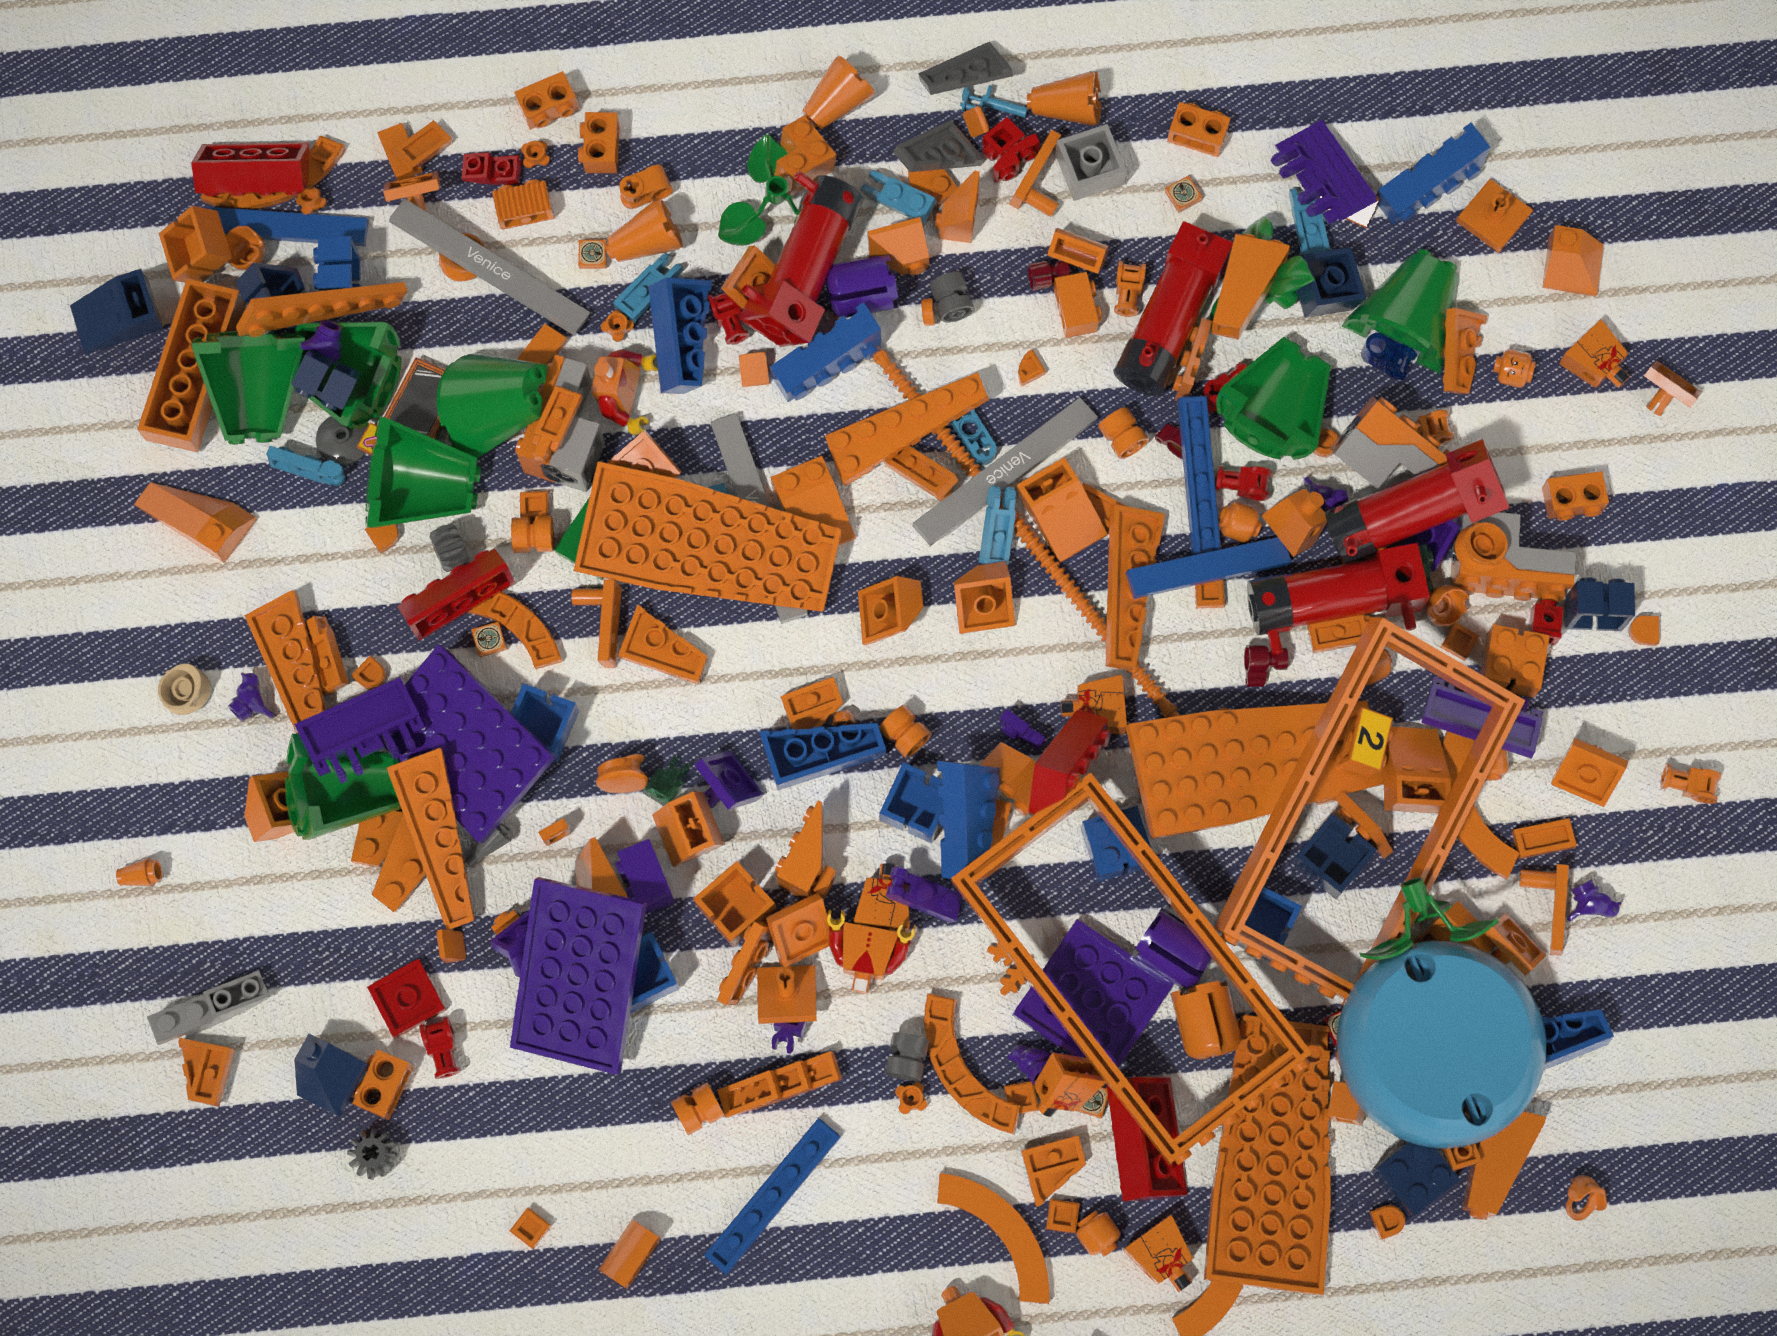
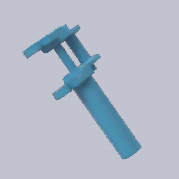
M989 85L986 95H983L982 98L970 95L969 87H964L962 93V101L964 102L960 103L962 112L965 109L970 110L977 107L976 105L968 104V100L972 99L979 101V106H982V109L983 107H988L1024 118L1027 115L1028 108L1025 106L990 97L993 89L991 85Z

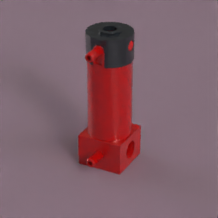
M801 171L794 175V180L806 188L808 192L767 284L754 287L746 284L742 288V294L747 296L748 300L739 319L779 347L810 343L825 311L816 301L846 235L851 230L863 204L864 198L861 193L852 185L836 177L818 175L812 180Z
M1185 221L1182 222L1167 253L1164 270L1131 338L1127 341L1121 357L1113 369L1115 377L1121 383L1136 392L1149 396H1161L1164 393L1166 385L1177 366V360L1209 295L1213 296L1228 265L1233 242Z
M1481 439L1445 454L1448 464L1361 499H1354L1325 511L1329 534L1343 561L1347 564L1377 552L1378 549L1468 514L1471 523L1509 509L1503 485L1484 440Z
M1418 543L1378 550L1375 558L1370 560L1247 581L1248 609L1257 635H1268L1273 655L1283 653L1279 633L1292 631L1294 627L1382 611L1383 618L1402 615L1405 629L1407 631L1414 630L1417 627L1414 613L1421 612L1430 598Z

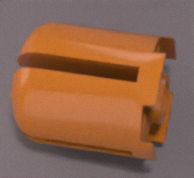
M1227 980L1221 983L1220 981L1204 983L1188 989V992L1180 993L1178 990L1170 994L1183 1048L1189 1057L1198 1060L1208 1059L1212 1056L1217 1057L1233 1052L1240 1045L1242 1037Z

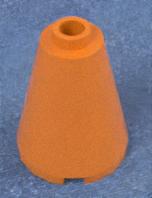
M840 55L833 59L802 110L811 124L820 130L863 104L875 94L871 85L865 79H862L857 74L858 71Z
M1090 71L1033 87L1031 93H1027V108L1032 109L1033 115L1090 126L1099 124L1101 101H1099L1098 92H1101L1098 72Z
M662 198L654 200L607 237L608 243L605 244V249L611 260L616 258L618 262L671 252L683 247V241L677 225H674L671 219L672 215Z

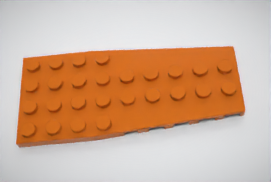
M597 462L573 571L606 579H615L616 581L656 590L823 612L842 531L840 528L718 492L681 479Z
M1357 701L1353 711L1361 707L1369 709L1367 701ZM1327 703L1207 711L1126 725L1150 838L1155 839L1231 826L1270 815ZM1348 720L1304 806L1336 798L1342 792L1346 794L1355 793L1384 784L1383 770L1367 777L1338 766Z
M1244 1015L1240 1019L1239 1029L1242 1038L1240 1045L1235 1049L1227 1098L1286 1053L1285 1049L1257 1016ZM1288 1021L1312 1051V1054L1307 1058L1310 1064L1297 1074L1292 1069L1284 1076L1287 1081L1274 1092L1268 1088L1260 1094L1263 1098L1260 1103L1250 1110L1246 1106L1237 1112L1240 1118L1229 1127L1225 1128L1222 1125L1211 1189L1204 1280L1322 1296L1324 1295L1331 1205L1330 1167H1328V1152L1330 1151L1328 1121H1330V1117L1327 1116L1329 1110L1328 1091H1330V1080H1328V1062L1330 1061L1328 1033L1330 1031L1328 1026Z

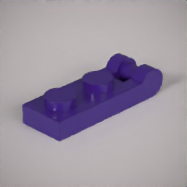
M892 868L890 875L892 884L887 889V898L949 923L957 921L962 898L960 893L913 875L904 868Z

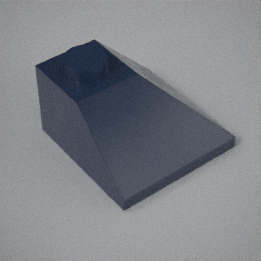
M308 1034L294 1059L297 1096L340 1117L369 1064L314 1035Z

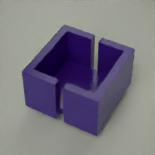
M650 839L617 851L620 860L616 861L615 864L623 883L629 882L630 887L625 888L628 897L647 902L645 915L675 903Z

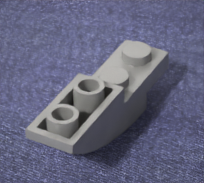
M256 971L204 991L203 995L149 1015L147 1020L157 1045H161L184 1035L189 1037L231 1019L269 999V994L260 972Z

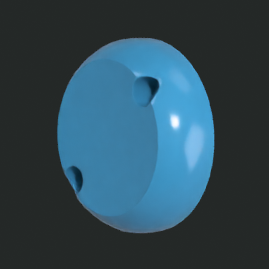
M1427 941L1415 943L1407 951L1395 957L1379 959L1357 980L1345 1000L1339 1017L1337 1054L1343 1079L1352 1097L1372 1121L1390 1134L1412 1144L1429 1148L1448 1149L1476 1144L1495 1136L1510 1126L1522 1114L1531 1102L1541 1081L1546 1059V1035L1539 1008L1531 992L1506 964L1491 954L1467 944L1453 941ZM1409 965L1416 981L1411 979L1406 972ZM1465 1104L1472 1121H1468L1463 1114Z

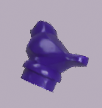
M320 321L319 326L316 327V334L311 339L301 342L300 348L303 350H316L325 357L333 358L331 364H335L342 357V353H340L342 344L339 341L342 328L331 321Z
M1308 477L1303 479L1309 493L1318 492L1322 495L1324 503L1321 509L1324 512L1347 503L1349 500L1348 494L1344 490H1334L1329 486L1313 483Z
M242 672V683L236 690L237 697L231 699L232 702L228 705V708L242 722L247 718L250 719L253 713L264 714L272 719L275 714L264 705L258 676L254 673Z
M1589 880L1571 890L1577 905L1575 910L1567 917L1569 922L1581 915H1602L1607 918H1613L1619 914L1622 902H1615L1607 893L1599 891L1598 885L1595 886L1593 880Z
M1016 1045L1007 1057L1014 1061L1019 1070L1027 1074L1028 1079L1035 1085L1038 1076L1052 1053L1038 1048Z

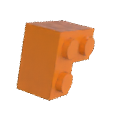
M805 115L783 127L780 145L788 154L777 160L775 176H781L787 181V194L793 196L804 189L802 185L794 180V175L801 171L813 180L818 175L831 173L834 170L836 153Z
M1000 742L980 765L1000 768L998 786L1000 791L1015 801L1013 806L1023 816L1027 814L1035 815L1028 812L1035 761Z

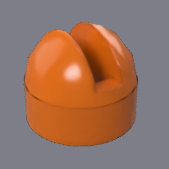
M849 710L836 712L833 716V727L855 725V717Z

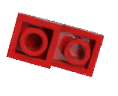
M1035 133L1016 143L999 158L993 166L992 179L994 183L1001 180H1011L1019 173L1020 161L1028 162L1035 158L1039 152L1040 144Z
M489 152L464 154L461 179L466 182L479 184L520 185L522 160L518 155L492 157Z

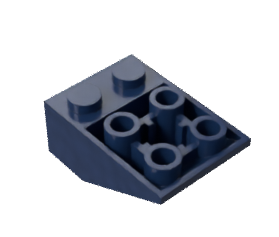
M141 268L112 278L70 305L85 355L164 329L150 282Z

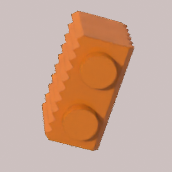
M529 180L524 185L515 187L504 185L498 188V191L494 190L492 192L501 230L554 219L546 181Z

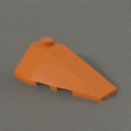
M151 482L134 503L137 508L223 563L226 562L257 520L255 516L235 503Z

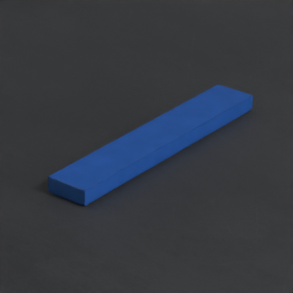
M206 207V209L218 211L225 236L231 229L237 226H248L257 232L263 240L318 243V237L351 236L355 246L366 247L369 224L367 218Z
M1207 396L1180 397L1177 399L1192 556L1221 550Z
M1276 537L1129 569L1126 572L1133 598L1137 599L1287 566L1291 563L1287 548Z
M818 1117L704 1256L727 1275L840 1140L841 1136Z

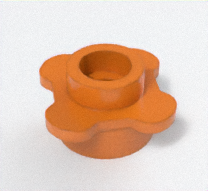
M530 141L522 145L521 152L525 157L523 164L526 168H532L534 165L540 164L546 166L549 163L550 158L546 155V142Z
M314 187L305 188L304 192L298 194L296 198L297 205H301V211L306 215L317 211L319 208H323L327 204L326 199L321 197V191Z
M619 310L613 311L606 318V321L601 324L602 331L608 332L615 342L622 341L627 331H631L634 328L633 321L627 320L625 315ZM616 324H619L620 327H619V328H615V325H616Z
M915 1082L913 1085L906 1087L900 1085L896 1088L895 1094L899 1097V1111L902 1114H908L912 1110L923 1111L926 1109L927 1101L923 1098L924 1086L921 1083ZM913 1096L914 1100L910 1101L908 1097Z

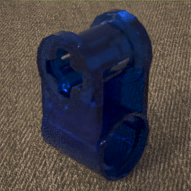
M1382 333L1371 334L1361 349V357L1364 362L1398 380L1406 378V370L1409 364L1417 357L1414 349ZM1370 345L1378 346L1381 353L1372 351Z

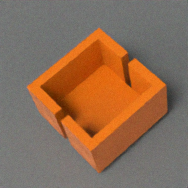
M191 206L177 218L178 222L173 221L158 233L173 281L184 283L186 279L203 282L213 274V270H218L232 258L218 211Z
M1493 624L1486 636L1480 674L1505 689L1509 685L1510 679H1513L1515 681L1509 688L1510 692L1534 698L1541 690L1550 635L1525 630L1521 635H1518L1519 629Z
M738 861L693 898L697 908L712 925L715 924L716 929L733 948L744 939L745 931L751 924L765 921L766 917L771 916L777 911L772 899L758 884H755L754 879Z

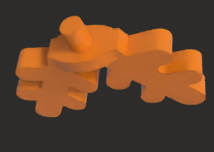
M997 943V947L989 946L987 948L989 954L995 955L993 957L994 962L998 963L1002 958H1005L1004 965L1006 967L1013 963L999 943ZM1008 968L1006 973L1011 977L1009 979H1000V983L1004 985L1000 990L1003 996H1007L1010 991L1014 994L1018 993L1016 986L1018 981L1021 985L1026 984V980L1018 968Z

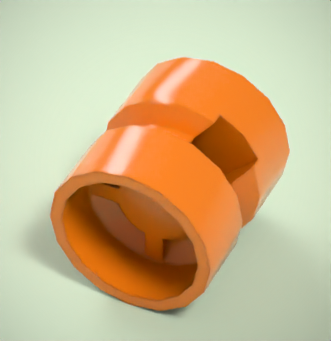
M1128 407L1114 411L1103 419L1098 426L1107 441L1113 440L1111 447L1120 460L1137 453L1149 441L1143 429L1134 426L1136 419Z
M536 516L534 521H531L529 517H512L511 541L513 552L530 553L532 548H535L537 552H553L555 537L552 516Z
M901 705L882 722L879 730L888 741L896 740L895 747L907 759L930 739L932 732L920 722L914 723L915 715L906 705Z
M708 1082L693 1089L691 1096L684 1094L671 1101L688 1136L702 1129L705 1121L711 1124L725 1116Z

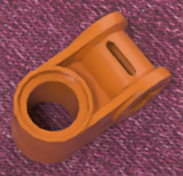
M653 165L643 171L626 176L619 185L621 203L628 209H636L654 200L664 199L673 192V188L662 165Z

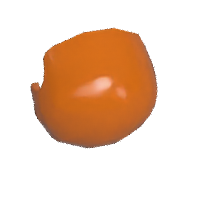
M237 226L227 233L225 237L232 256L228 262L238 270H247L253 262L262 263L266 253V246L263 238L248 226Z
M1443 584L1434 588L1429 593L1430 598L1426 603V615L1437 626L1449 627L1457 623L1463 613L1467 612L1465 600L1469 599V595L1463 589L1455 585Z

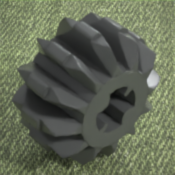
M454 524L442 525L430 532L429 537L444 571L450 572L461 564L467 565L470 558L466 546Z
M376 1128L372 1129L370 1138L365 1131H361V1142L354 1138L351 1140V1143L357 1146L356 1150L350 1149L347 1151V1155L356 1157L349 1162V1166L352 1168L358 1167L356 1174L360 1177L367 1172V1178L374 1180L377 1171L378 1175L383 1178L386 1176L385 1166L391 1170L395 1168V1165L389 1162L390 1158L396 1159L399 1157L397 1152L390 1151L397 1146V1143L394 1140L387 1142L390 1134L384 1132L379 1136V1131ZM370 1149L376 1150L379 1154L377 1159L370 1158L367 1155Z

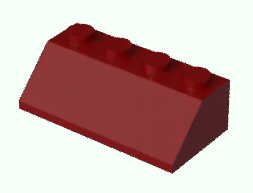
M309 142L202 144L191 162L195 193H204L205 196H217L220 193L242 196L247 193L256 192L262 196L271 195L274 192H285L287 195L300 194L304 192L308 184Z
M495 548L478 553L472 562L455 567L447 577L442 580L436 579L431 581L425 590L417 595L415 593L410 594L401 601V604L397 607L418 641L515 584L507 564Z
M1079 709L1074 712L1034 764L1029 813L1035 814L1064 799L1071 789L1077 787L1081 775L1087 774L1092 760L1096 761L1101 748L1107 747L1111 731L1108 730V718Z
M1171 1077L1126 1078L1174 1140L1179 1136ZM1107 1085L1122 1201H1146L1188 1195L1183 1162L1180 1165L1175 1161L1170 1165L1167 1163Z

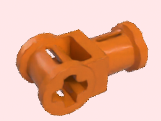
M1119 260L1116 277V294H1119L1118 304L1114 307L1116 314L1124 317L1138 315L1139 309L1136 307L1137 298L1140 297L1143 288L1146 264L1142 263L1140 266L1129 265Z
M1437 410L1421 415L1414 422L1419 426L1416 432L1420 435L1427 432L1440 444L1448 443L1454 439V434L1449 429L1447 421L1449 414L1446 410Z
M1666 764L1662 772L1660 788L1667 789L1668 787L1681 790L1684 797L1691 798L1700 803L1715 804L1718 799L1715 795L1717 782L1721 780L1722 774L1711 769H1697L1693 767L1688 771L1672 768L1670 764Z

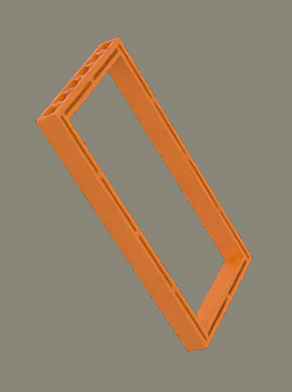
M1383 617L1370 618L1214 926L1216 931L1222 933L1221 938L1225 942L1236 946L1237 943L1246 946L1244 952L1259 960L1262 956L1270 959L1269 966L1285 973L1286 969L1295 973L1293 979L1309 986L1312 982L1319 986L1317 992L1331 999H1334L1336 995L1343 999L1341 1005H1344L1351 989L1361 975L1378 960L1366 958L1354 984L1244 924L1384 647H1389L1492 707L1405 880L1406 882L1414 878H1423L1428 894L1525 702L1524 699ZM1400 890L1372 948L1385 941L1401 938L1405 934V914L1402 903L1406 902L1402 890ZM1410 909L1411 928L1419 912L1413 913L1412 909Z
M1091 772L1078 782L1077 787L1071 789L1064 799L1036 813L951 878L956 889L1169 1165L1174 1161L1178 1165L1192 1155L1189 1149L1198 1142L1202 1147L1216 1137L1213 1131L1223 1124L1227 1128L1240 1118L1237 1112L1246 1106L1250 1110L1263 1100L1260 1094L1270 1088L1274 1092L1287 1081L1284 1076L1292 1069L1297 1074L1310 1064L1307 1058L1312 1054V1051ZM1088 801L1286 1051L1285 1054L1174 1140L977 886Z

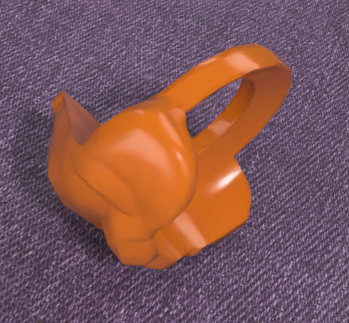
M1580 1175L1570 1180L1572 1185L1569 1187L1567 1194L1569 1198L1566 1203V1212L1570 1218L1580 1221L1588 1217L1593 1210L1603 1211L1607 1208L1606 1191L1599 1187V1184L1593 1178ZM1587 1194H1590L1586 1206L1579 1212H1573V1201H1581Z

